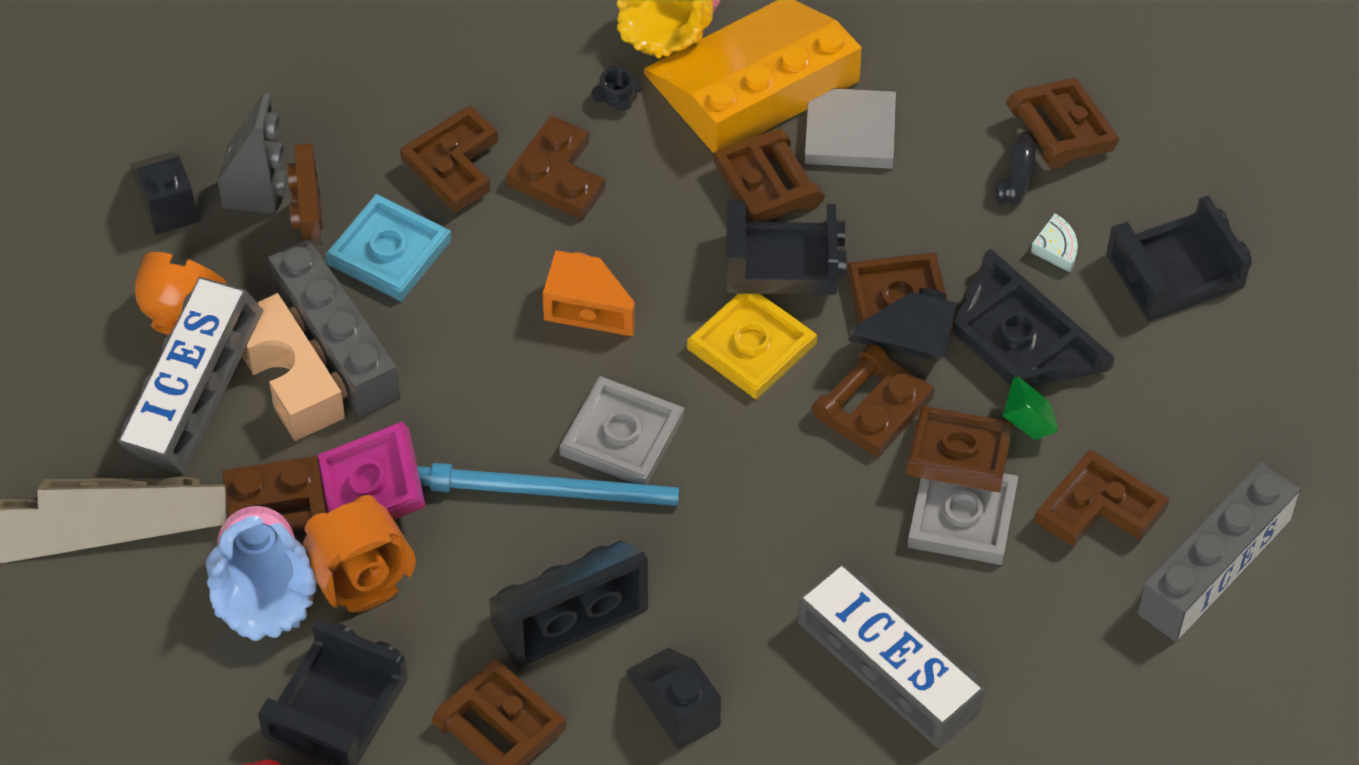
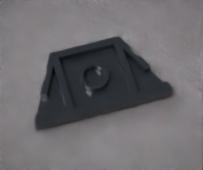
M992 249L985 252L976 279H973L967 292L966 301L961 305L953 323L952 333L1010 385L1015 377H1020L1028 385L1035 387L1108 372L1113 368L1115 357Z

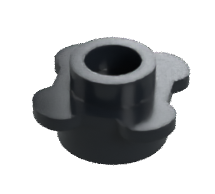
M608 68L600 76V85L592 89V98L598 103L606 102L610 106L615 107L616 110H628L632 106L631 100L634 95L642 91V81L634 77L626 68Z

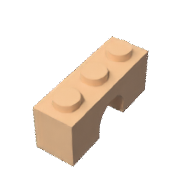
M278 293L257 302L264 311L245 348L242 358L253 375L272 367H283L290 370L269 383L274 409L294 441L296 442L344 419L345 413L342 399L347 397L345 385L337 372L330 374L326 369V359L319 343L315 339L308 341L303 333L305 332V326L297 309L294 306L288 309Z

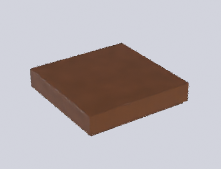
M936 252L847 263L846 275L858 324L911 292L918 293L919 288L934 289L946 294ZM952 322L950 334H953V333H952V330H953V322Z
M921 406L908 458L906 476L1000 493L1013 423Z

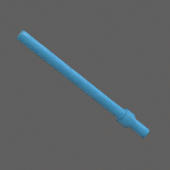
M433 463L432 467L417 466L421 485L430 486L431 491L450 493L451 488L668 506H678L679 487L453 469V464Z

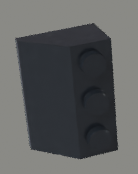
M622 540L609 546H598L591 549L580 559L564 566H552L539 577L521 585H509L499 591L496 596L489 598L491 624L516 668L523 667L647 611L648 558L645 553Z

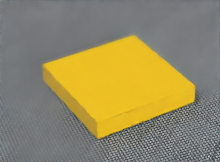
M737 294L687 339V349L756 400L817 344V334L762 294Z

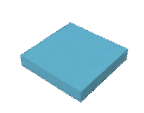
M375 194L325 254L326 264L402 302L451 242V230Z

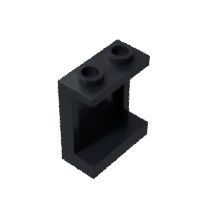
M1209 196L1199 198L1197 210L1194 214L1135 234L1128 221L1112 226L1106 251L1108 259L1147 321L1244 288L1248 271L1252 264L1248 247L1244 242L1238 241L1230 229L1225 212L1220 208L1217 209Z
M727 201V293L837 295V277L846 276L847 251L846 249H838V247H845V220H837L836 204L827 203L826 220L823 223L746 222L745 201Z
M317 620L312 627L314 642L279 700L274 701L267 698L258 713L262 736L264 739L325 765H358L408 680L405 657L391 644L382 641L374 643L357 636L352 629L343 624L334 623L331 625Z

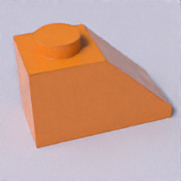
M556 250L543 290L544 320L633 337L635 331V302L601 258L591 257L580 252L569 253Z

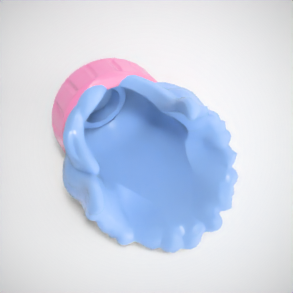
M251 506L233 513L222 525L217 539V546L206 559L207 585L210 591V602L212 603V608L215 609V616L221 618L228 624L231 630L237 631L240 636L248 637L253 641H259L266 635L277 638L283 631L288 632L291 628H299L300 622L307 617L306 608L313 604V594L317 588L315 573L310 565L305 547L295 539L293 530L286 519L270 508Z

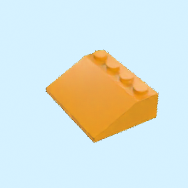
M777 0L702 38L699 43H693L686 49L677 51L645 67L644 74L714 154V151L758 136L808 109L809 101L832 89H847L860 82L862 47L837 20L796 0Z

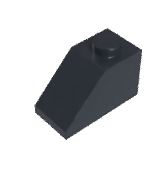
M172 151L130 164L155 235L199 222L192 187L179 155Z
M919 288L918 293L911 292L857 324L850 331L848 340L866 345L874 344L881 349L937 363L945 356L957 303L945 300L946 294L941 291Z
M667 648L626 670L627 677L677 749L720 727L721 696L694 659Z

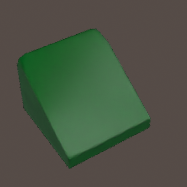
M1020 377L1013 378L1003 416L1034 441L1056 433L1058 424L1050 401Z

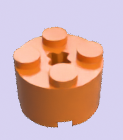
M371 495L361 496L354 502L342 505L329 513L316 514L305 525L307 536L303 546L306 549L310 565L314 570L317 584L329 604L338 609L337 605L346 606L349 612H363L380 606L399 592L396 584L402 579L404 574L410 579L414 572L416 564L414 551L388 510Z

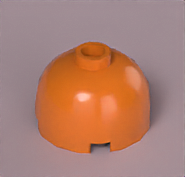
M149 252L144 255L138 269L135 281V298L144 315L153 320L151 327L162 334L168 335L172 332L182 312L184 300L192 292L199 277L228 284L217 273L196 262L187 259L185 266L170 263L172 254Z

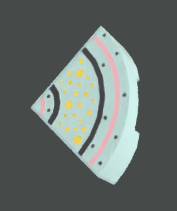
M1054 214L1032 243L1031 253L1071 272L1075 264L1078 247L1076 235L1063 218Z

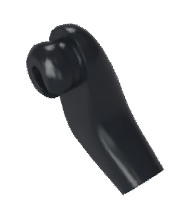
M1030 132L1017 134L1009 148L1010 180L999 179L995 182V198L1000 204L1011 202L1012 206H1017L1023 201L1028 191L1036 154V140Z

